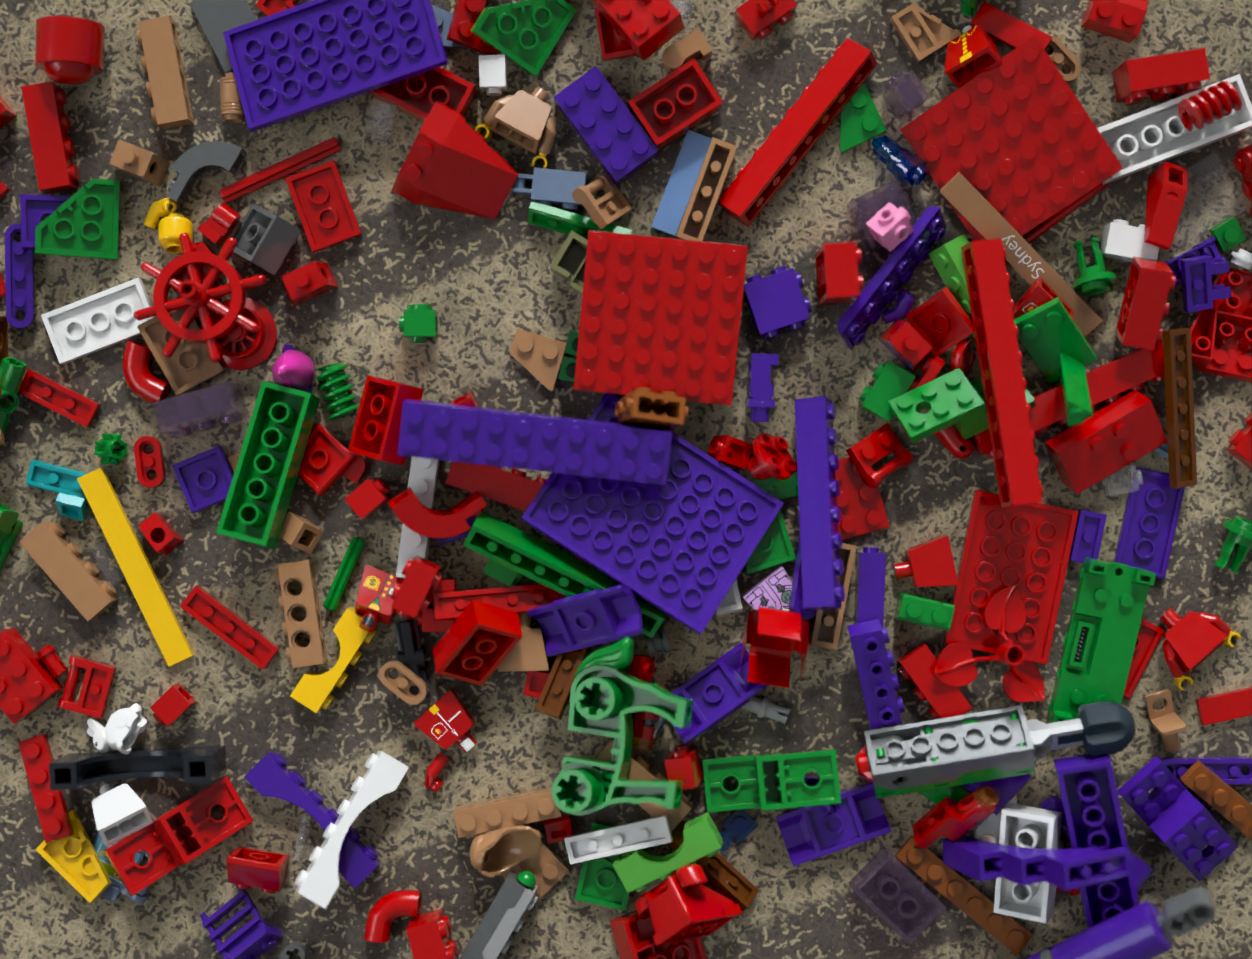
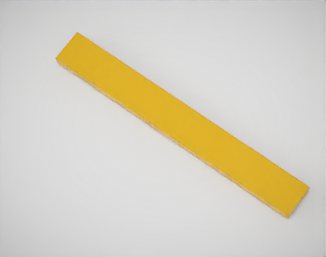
M98 468L77 478L168 667L193 656L194 653L104 468Z

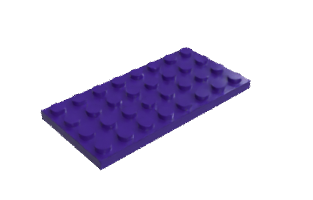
M312 0L223 32L247 126L252 132L449 64L431 0Z

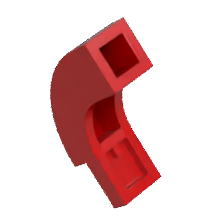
M410 487L388 502L396 516L406 527L420 535L431 538H448L468 531L471 527L466 522V519L478 516L487 505L479 492L475 491L449 509L434 510L423 505Z

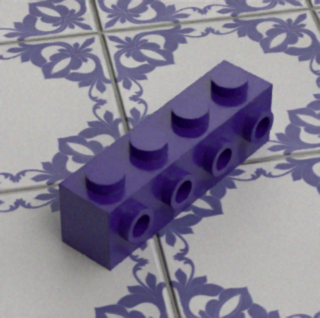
M879 619L848 625L871 730L902 723L900 713L905 712L902 698L896 697L895 690L900 689L897 675L891 674L890 667L895 666L892 651H886L885 644L890 643L887 628H881Z

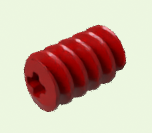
M1221 81L1216 86H1211L1207 90L1199 92L1198 95H1192L1188 100L1180 101L1178 104V115L1184 127L1190 132L1193 130V125L1197 129H1201L1204 126V122L1208 125L1213 123V117L1216 120H1220L1223 117V113L1227 116L1232 114V108L1235 111L1240 110L1242 103L1235 87L1227 81Z

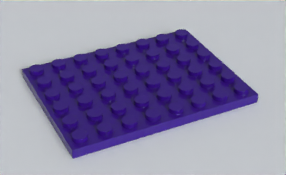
M605 393L588 420L617 423L618 417H615V407L620 398L612 393ZM672 432L666 485L552 472L521 520L619 584L632 589L633 593L701 635L784 503Z

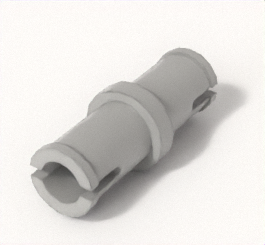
M753 696L750 698L751 701L741 707L756 713L759 718L764 716L781 722L784 725L788 718L786 716L790 712V708L771 703L765 697L760 699Z

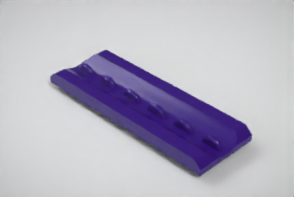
M928 207L913 225L914 231L895 248L860 293V296L857 297L837 323L838 333L848 349L852 350L855 345H859L864 340L867 329L871 324L874 325L878 322L882 315L881 311L887 304H891L896 299L899 288L903 283L906 284L910 281L914 274L913 270L919 263H923L927 259L934 243L940 242L944 237L947 227L939 207Z

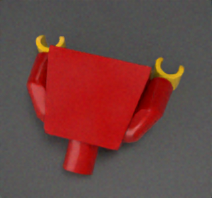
M1169 609L1160 618L1170 628L1164 634L1162 649L1166 665L1174 677L1175 685L1180 690H1184L1181 686V682L1184 679H1187L1188 683L1193 685L1192 678L1185 674V671L1190 674L1222 644L1234 648L1235 646L1230 641L1232 636L1236 639H1241V635L1231 631V628L1217 615L1190 611L1181 618L1172 609Z

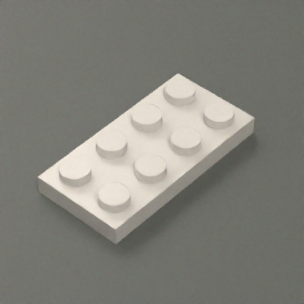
M136 278L42 314L41 317L59 364H66L141 335L137 326L151 318L138 321L135 319L134 313L137 310L152 305L142 279Z

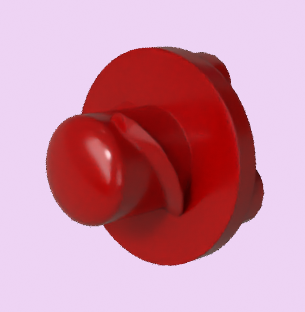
M761 433L753 440L755 456L749 459L748 469L756 479L763 480L774 477L778 480H787L797 471V464L787 450V441L781 436L776 438L768 433Z

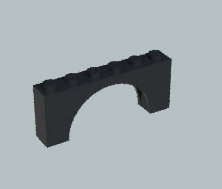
M225 746L131 750L129 754H122L119 751H109L108 753H69L49 763L50 790L78 789L105 781L140 777H175L184 779L185 784L213 782L226 772Z

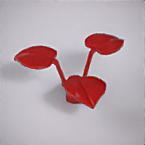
M1015 586L1004 588L990 598L984 610V620L987 627L994 630L999 629L1000 636L1006 641L997 648L996 655L972 658V651L967 645L962 643L949 644L941 651L934 669L935 677L942 683L950 686H965L973 682L978 675L975 662L999 661L1002 664L1008 665L1009 672L1002 679L1003 691L1008 698L1016 702H1042L1045 700V689L1038 667L1032 661L1024 660V649L1019 645L1013 644V639L1005 634V632L1015 633L1024 626L1026 622L1025 605Z

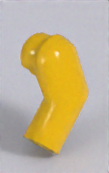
M163 198L152 202L143 225L156 229L161 217L176 212V202L170 198Z

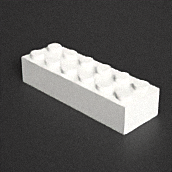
M1240 74L1222 81H1227L1235 87L1241 99V109L1235 111L1232 108V114L1227 116L1223 113V117L1220 120H1216L1213 117V123L1208 125L1204 122V126L1201 129H1197L1193 125V130L1189 132L1184 127L1178 115V104L1184 99L1188 100L1192 95H1198L1199 92L1207 90L1211 86H1216L1219 82L1097 128L1124 168L1102 182L1103 185L1251 128L1252 104Z

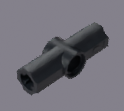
M418 619L395 623V631L399 647L397 651L398 661L425 681L428 688L425 698L430 697L426 673L428 663L424 660V653L426 651L421 643ZM411 686V692L413 694H418L419 688L417 686Z

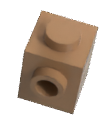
M289 511L285 517L280 537L291 546L311 554L324 531L311 521Z

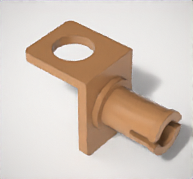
M1164 689L1145 695L1149 721L1162 735L1165 751H1178L1181 749L1178 732L1186 730L1187 726L1174 711L1171 691ZM1158 698H1165V707L1161 710H1154V701Z

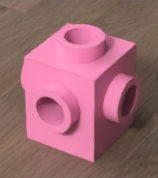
M890 202L866 223L873 238L890 252L914 231L909 222L911 219L909 213L903 207L898 209Z

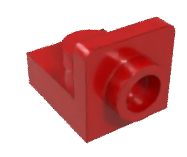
M729 435L713 436L709 444L708 455L721 463L740 470H746L752 444Z

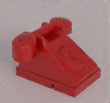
M689 864L676 870V873L669 876L652 890L643 893L635 902V909L640 919H646L651 916L655 931L653 938L656 946L707 937L741 915V908L739 904H735L731 899L702 885L708 882L699 864Z

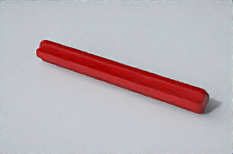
M332 137L220 189L221 198L225 203L232 202L340 152V144L335 137Z

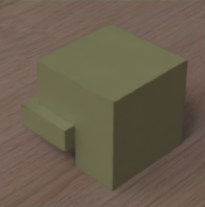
M571 231L552 262L550 269L551 272L566 280L567 286L583 294L588 240Z

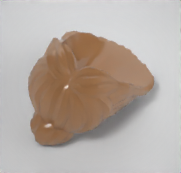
M522 825L475 834L469 852L471 864L483 876L490 878L509 871L510 868L540 853L542 847L541 834L529 826Z

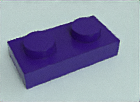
M1079 509L1069 560L1083 563L1084 557L1098 559L1107 515Z

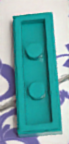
M31 459L25 485L56 493L75 494L87 500L77 478L88 473Z

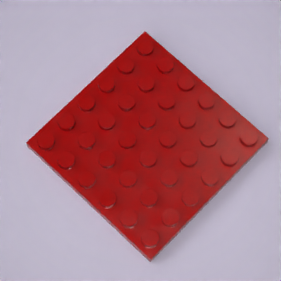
M1035 35L1001 58V65L990 71L980 73L900 129L920 160L926 162L923 163L940 189L960 172L1021 236L1124 169ZM949 202L973 240H986Z
M589 230L574 390L627 395L638 387L652 389V393L662 394L664 391L678 393L677 397L686 398V401L732 405L748 246Z

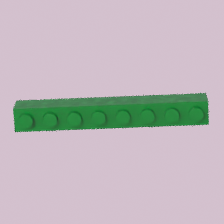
M484 512L476 517L463 546L567 597L621 585L595 567ZM633 593L642 612V634L653 638L664 620L665 613Z

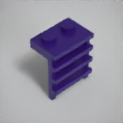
M237 888L239 893L210 917L205 912L199 916L203 921V927L207 928L210 933V939L215 942L216 950L222 954L224 959H257L263 953L275 948L277 942L284 936L278 928L266 925L246 889ZM244 900L247 905L215 930L213 925ZM252 913L254 916L252 920L225 942H222L221 937Z

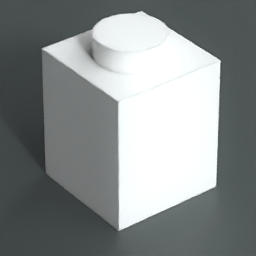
M479 55L481 92H486L487 96H500L502 92L507 91V61L505 55Z

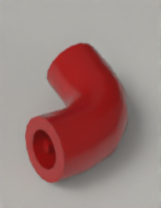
M128 340L122 363L126 383L135 395L151 404L162 407L169 395L170 383L154 377L150 372L149 362L152 355L150 348L142 343Z
M414 890L392 891L379 898L369 911L365 924L364 940L376 943L390 941L391 926L396 918L400 916L418 918L421 909L422 892Z

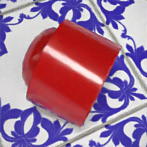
M47 16L37 19L35 66L44 70L50 79L61 84L81 85L89 82L94 75L104 71L105 27L93 20L71 16Z

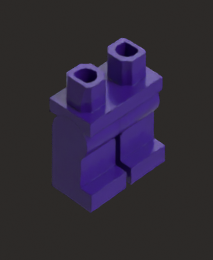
M752 353L749 355L747 393L750 399H745V407H751L750 421L768 422L769 408H775V399H771L774 389L770 383L771 367H775L779 363V354Z

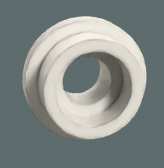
M1241 248L1238 253L1232 251L1231 255L1233 257L1230 262L1250 270L1252 267V253Z

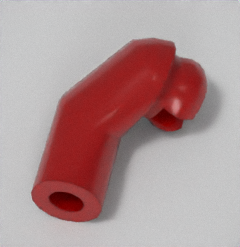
M442 753L435 757L426 771L424 785L434 793L443 785V782L437 776L450 761Z

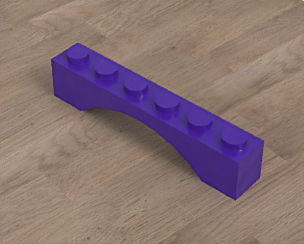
M270 751L244 776L262 796L283 799L304 809L319 823L324 831L330 823L335 824L339 817L335 809L331 808L329 810L322 803L324 799L316 790L310 791L304 785L306 781L298 772L294 771L292 773L285 766L287 764L286 760L278 753L273 754ZM350 826L343 839L339 853L338 872L356 888L379 865L380 860L378 859V852L370 845L366 847L359 840L361 838L360 834Z

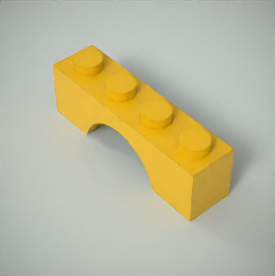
M350 606L345 610L333 629L340 643V656L335 666L323 673H305L290 697L315 713L319 712L322 708L326 710L334 699L331 693L336 686L341 688L349 676L345 673L349 665L355 666L363 654L359 651L364 642L369 644L377 633L376 630L374 632H367L359 627L363 615L357 614L353 607Z

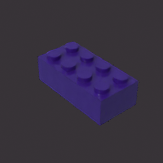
M594 66L554 96L556 106L616 186L658 156L659 149L597 66Z

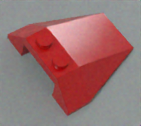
M436 100L396 177L391 191L414 204L495 219L519 174L496 150L494 151L483 140L484 138L478 132L476 133L468 125L466 119L460 113Z

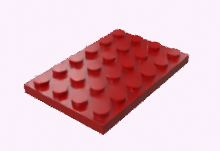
M974 490L957 572L959 585L954 587L951 604L955 605L950 630L945 631L943 643H962L970 649L996 654L997 648L1006 641L1000 636L999 629L994 630L987 627L984 620V610L994 594L1004 588L1015 586L1025 605L1026 622L1019 631L1015 633L1005 632V634L1013 639V644L1019 645L1024 649V660L1047 664L1079 511L1041 503L1001 508L1000 496L998 494Z

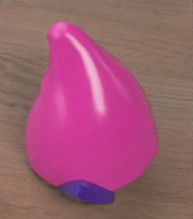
M284 344L282 355L276 359L272 367L273 381L277 385L311 393L312 382L315 377L314 362L305 353L297 351L291 345Z

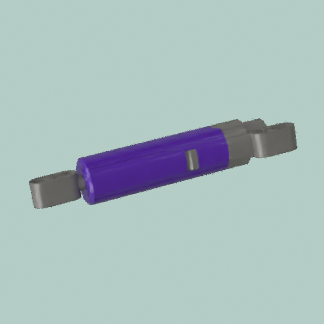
M1202 887L1190 889L1167 900L1162 906V915L1153 904L1146 901L1025 959H1152L1173 948L1172 935H1184L1213 921L1215 910L1212 895L1207 889Z

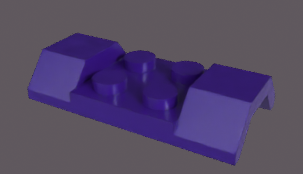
M623 585L605 590L597 589L555 600L551 604L527 611L529 617L538 620L546 637L547 657L642 633V612L632 589Z
M742 642L671 692L673 695L694 700L691 726L686 728L674 726L685 745L704 731H709L751 701L750 698L768 686L766 684L747 682L750 654L745 648L740 669Z
M872 782L840 792L841 803H838L841 808L834 814L831 811L830 816L825 815L820 805L800 807L775 816L793 867L892 832L879 798H876Z

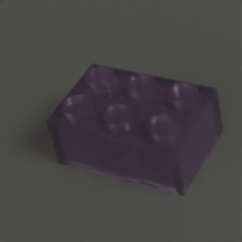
M230 381L152 403L161 434H168L171 438L191 436L194 429L196 431L216 429L219 422H222V424L243 421L242 416L249 414L241 384Z
M886 846L849 882L852 890L909 945L946 908L942 901Z

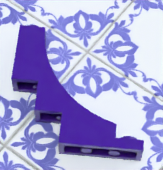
M965 834L957 841L948 838L943 839V864L980 882L1004 877L1021 886L1045 881L1063 890H1069L1131 876L1130 849L1126 847L1105 851L1092 847L1077 849L1024 848L991 843Z

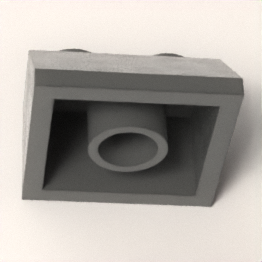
M253 203L233 236L237 241L233 252L275 275L283 266L284 259L290 248L296 243L297 236L301 230Z

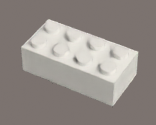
M1013 803L1008 804L1001 812L999 844L1024 848L1059 849L1062 812ZM1004 877L996 878L993 913L1046 924L1054 916L1056 886L1045 881L1021 886Z

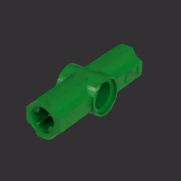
M11 357L2 358L0 364V388L2 389L0 398L6 395L4 399L0 400V429L3 435L11 412L16 410L19 405L17 394L27 367L24 362Z

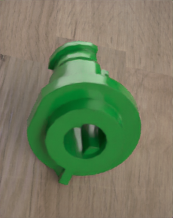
M1096 237L1091 238L1096 265L1086 267L1082 242L1080 240L1075 242L1073 247L1077 251L1076 262L1080 278L1073 282L1074 291L1081 292L1083 296H1095L1105 292H1113L1116 276L1113 272H1106L1103 254L1099 249L1100 239Z
M1235 515L1233 520L1226 518L1223 526L1229 529V532L1221 547L1218 560H1215L1214 564L1225 569L1236 544H1239L1229 565V569L1233 570V573L1239 574V568L1246 560L1252 548V521Z

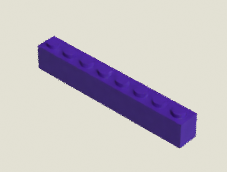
M826 396L795 399L803 608L810 611L842 609L841 602L845 600L844 587L840 584V575H843L844 567L842 559H839V549L842 548L841 533H838L841 511L837 507V496L840 495V486L835 474V470L839 469V461L834 453V445L838 442L836 429H833V419H836V407Z

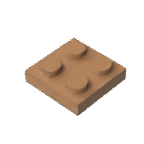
M542 840V847L537 856L510 868L509 871L501 873L504 879L507 878L510 871L516 874L522 871L533 873L536 878L535 885L538 886L534 894L538 897L536 902L569 872V868Z

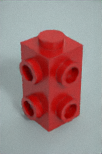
M416 556L413 561L408 560L401 573L405 575L402 585L397 583L390 597L394 599L391 607L397 609L396 613L410 619L411 616L416 618L420 612H426L431 599L427 598L430 589L436 590L442 578V575L438 574L441 566L419 556Z

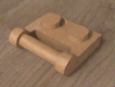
M606 173L596 176L595 180L586 186L577 187L572 193L573 199L577 203L583 204L590 214L592 221L597 224L600 230L632 209L614 181ZM598 190H604L606 194L595 200L592 194Z

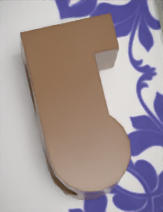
M700 28L664 50L662 66L666 71L672 73L698 55L702 61L712 56L713 50Z

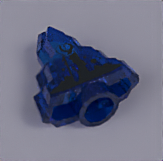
M886 135L873 139L871 142L874 147L873 153L886 165L896 180L900 183L908 182L913 187L918 186L924 180L928 173L925 161L915 156L909 150L902 148Z

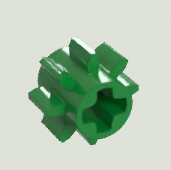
M103 433V439L94 442L96 444L94 455L101 458V464L119 465V459L127 457L128 443L121 440V434Z

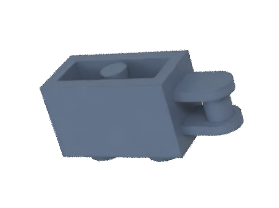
M534 168L533 175H518L515 187L512 188L511 193L530 195L531 201L548 206L561 205L562 210L578 211V207L584 208V206L573 199L572 193L577 187L586 186L587 176L585 172ZM526 181H533L532 189H525Z

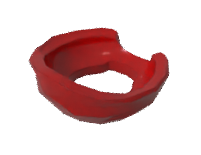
M964 339L957 344L951 358L952 371L960 368L965 377L970 374L976 359V355L971 352V343H974L975 339Z

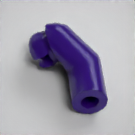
M901 290L897 295L898 303L896 307L882 312L885 324L905 318L909 314L914 304V296L910 291Z

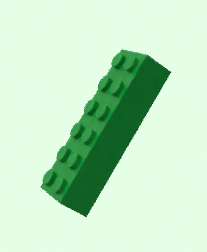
M262 381L216 533L276 550L320 403V399L315 395Z

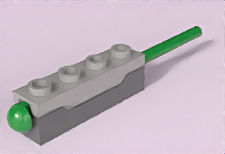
M513 871L509 872L459 959H497L500 952L505 955L512 943V940L509 939L513 931L518 933L525 921V918L521 916L525 909L531 911L538 898L534 895L538 886L535 885L536 878L530 871H522L519 874Z

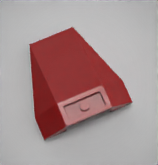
M1229 268V272L1216 275L1212 286L1218 284H1225V287L1230 286L1231 297L1213 300L1214 308L1198 311L1190 327L1192 364L1201 372L1252 382V272Z

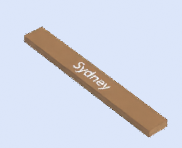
M960 172L939 190L986 240L1001 238L1002 246L1006 250V260L1030 285L1039 277L1048 284L1074 311L1073 320L1084 337L1103 321Z

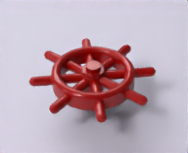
M181 233L179 240L183 255L172 260L163 270L149 263L141 265V270L156 279L153 291L154 306L135 311L134 317L139 321L157 316L161 324L172 333L163 349L164 357H172L183 339L194 343H206L211 361L218 363L221 360L217 344L218 339L227 335L237 324L252 333H256L259 330V325L256 322L243 316L246 304L245 290L265 284L266 278L264 275H256L241 279L237 270L227 262L237 245L235 238H228L217 256L208 252H193L189 234ZM197 265L212 266L203 282H201ZM187 269L190 281L184 280L182 282L176 279L179 274ZM222 271L227 277L229 284L212 288ZM170 287L181 293L183 297L168 301ZM232 294L229 307L215 300L216 298ZM188 307L178 324L170 312ZM209 309L223 316L215 325H212ZM198 313L202 330L188 329Z

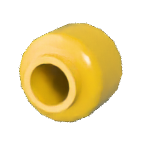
M170 213L168 217L162 218L159 221L158 242L160 246L165 248L166 252L172 254L183 253L179 240L181 233L189 234L191 244H193V224L189 219L184 218L183 214Z

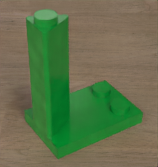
M1059 297L1014 319V323L1018 327V338L1049 384L1061 379L1067 425L1069 427L1078 425L1092 417L1093 413L1085 366L1097 361V356Z

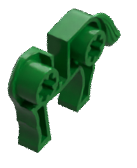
M625 637L611 646L594 651L582 661L576 671L570 691L568 730L613 737L614 743L611 749V761L574 755L564 757L561 762L564 766L552 785L553 801L564 812L583 816L621 802L633 804L649 802L669 809H675L681 805L684 780L626 778L633 746L632 714L639 711L653 712L666 718L675 727L686 728L691 726L694 700L673 695L657 684L642 681L623 669L633 661L635 642L632 637Z

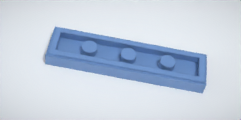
M691 130L687 131L651 228L673 237L676 236L712 138Z

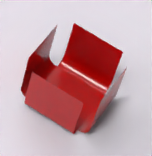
M758 607V610H752L748 613L740 660L741 669L745 644H751L747 682L789 688L792 650L798 652L801 656V681L808 651L809 623L806 619L801 620V613Z

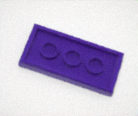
M1134 467L1114 562L1149 570L1156 574L1155 578L1165 579L1185 489V487L1178 489L1170 488L1169 474Z

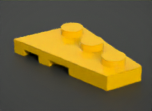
M71 810L69 817L74 835L50 843H46L44 840L37 847L36 851L89 903H94L112 882L75 810Z

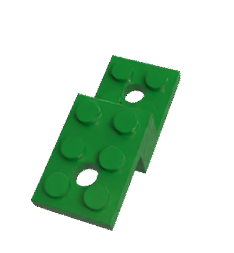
M960 368L888 401L889 408L912 443L953 424L964 440L989 429L982 380L979 379L970 384ZM1026 389V400L1031 409L1036 407L1035 400ZM923 408L931 409L930 412L926 414L918 413V411Z
M835 749L786 754L775 752L702 759L706 807L709 813L760 808L763 811L841 803ZM809 771H815L819 776V781L814 786H808L804 782V776ZM728 776H733L738 780V786L733 791H728L723 787V781Z

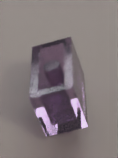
M913 70L906 74L901 71L890 78V82L885 85L887 89L882 95L898 121L921 108L929 98L928 93Z

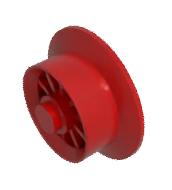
M246 298L243 316L256 322L259 325V330L256 333H252L237 324L227 335L217 340L221 356L219 363L234 370H247L262 364L271 355L276 344L277 328L273 316L265 306L249 298ZM231 299L225 300L221 303L229 307ZM214 311L210 313L212 325L217 324L223 318V316Z

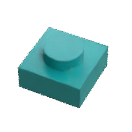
M59 492L56 499L58 515L84 521L87 516L85 499L75 494L68 495Z

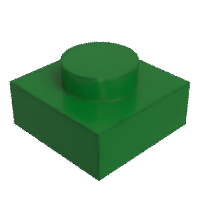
M1233 216L1209 229L1211 236H1214L1216 239L1214 241L1222 253L1227 252L1246 240L1236 217Z

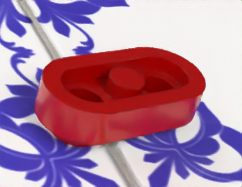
M937 355L933 359L928 357L920 368L923 371L922 375L918 380H913L907 392L934 380L945 361Z
M153 436L140 437L134 444L138 481L147 488L159 487L166 478L162 444ZM148 444H151L153 446V452L151 454H148L145 451V447ZM151 470H154L157 473V476L154 480L149 478V472Z

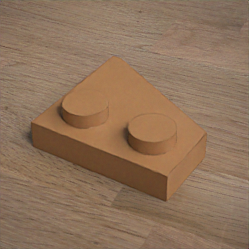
M914 3L890 18V21L917 63L961 35L959 30L951 29L943 24L941 19L927 14L923 8Z
M516 329L509 354L549 391H553L567 343Z

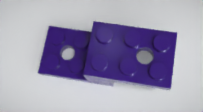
M1157 756L1117 790L1120 796L1198 881L1209 875L1216 866L1238 848L1237 844L1207 809L1185 789ZM1155 787L1152 792L1148 793L1151 788Z

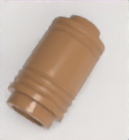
M234 72L225 73V77L220 78L221 117L227 123L245 122V114Z

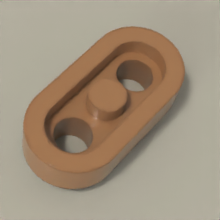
M1052 36V42L1048 46L1052 50V54L1049 57L1065 81L1069 83L1079 75L1081 70L1080 62L1057 37ZM1067 66L1069 74L1062 73L1061 67Z
M392 660L384 664L380 669L379 678L382 684L404 702L416 705L427 696L428 688L425 681L403 663ZM391 669L398 671L397 678H393L390 675ZM411 686H417L419 693L413 694L410 690Z

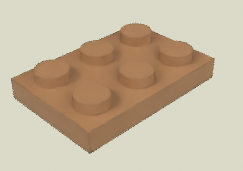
M188 307L170 312L178 324ZM157 316L137 326L176 395L224 371L219 362L213 363L211 361L206 343H194L182 339L173 356L170 358L164 357L163 349L172 333L161 324ZM195 319L188 329L200 330Z

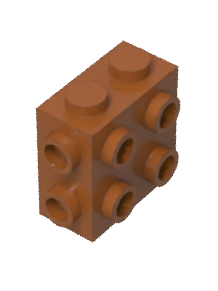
M638 387L616 403L615 417H618L617 423L673 430L683 425L687 420L688 407L685 406L686 398L677 397L678 393L664 391L662 394L652 393L650 388Z

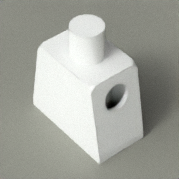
M107 783L100 788L101 795L92 800L96 827L106 847L153 823L144 802L128 784L115 787L114 784Z

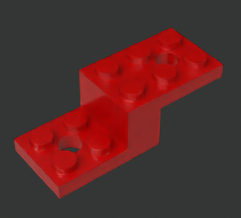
M226 776L182 804L153 820L152 824L130 834L105 849L104 853L129 895L133 896L178 866L192 861L254 820ZM215 805L220 806L223 810V817L220 820H215L210 815V810ZM138 851H144L148 855V862L145 866H139L135 863L134 857Z

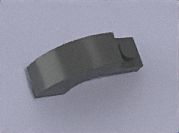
M218 141L202 143L188 149L171 167L179 176L174 178L169 184V194L167 197L183 205L194 183L203 173L219 169L235 175L247 152L237 145Z

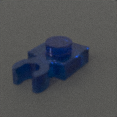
M745 809L734 810L721 822L725 829L718 831L721 837L725 838V843L720 850L722 852L727 850L733 838L740 843L758 827L757 822Z

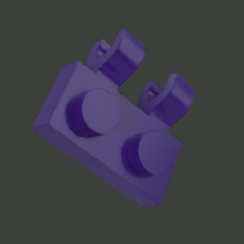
M1207 255L1180 260L1185 312L1190 313L1214 308L1213 300L1231 297L1230 286L1225 287V284L1212 286L1211 277L1212 274L1229 272V261H1223L1222 258L1210 261V256Z

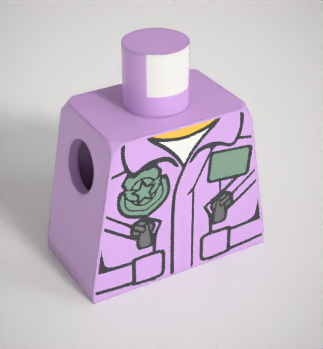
M779 566L745 592L742 597L755 610H758V607L790 611L789 603L792 583L784 568Z

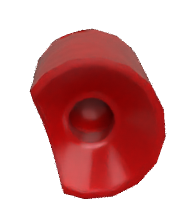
M954 425L934 433L949 453H952L955 457L966 459L973 453L974 448L971 440H964Z

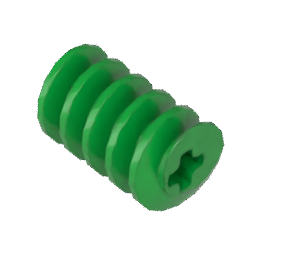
M335 363L315 369V371L323 372L317 377V380L326 382L320 387V391L329 392L323 397V401L332 402L326 407V411L335 412L329 417V420L354 414L353 411L359 408V404H351L350 402L357 395L348 394V391L354 385L345 383L351 375L342 373L348 367V364Z

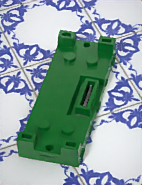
M1084 557L1072 605L1071 617L1063 641L1064 646L1056 673L1052 698L1048 707L1047 721L1049 723L1078 719V708L1084 704L1097 702H1116L1120 705L1122 704L1149 586L1154 585L1155 573L1146 569L1128 566V564Z

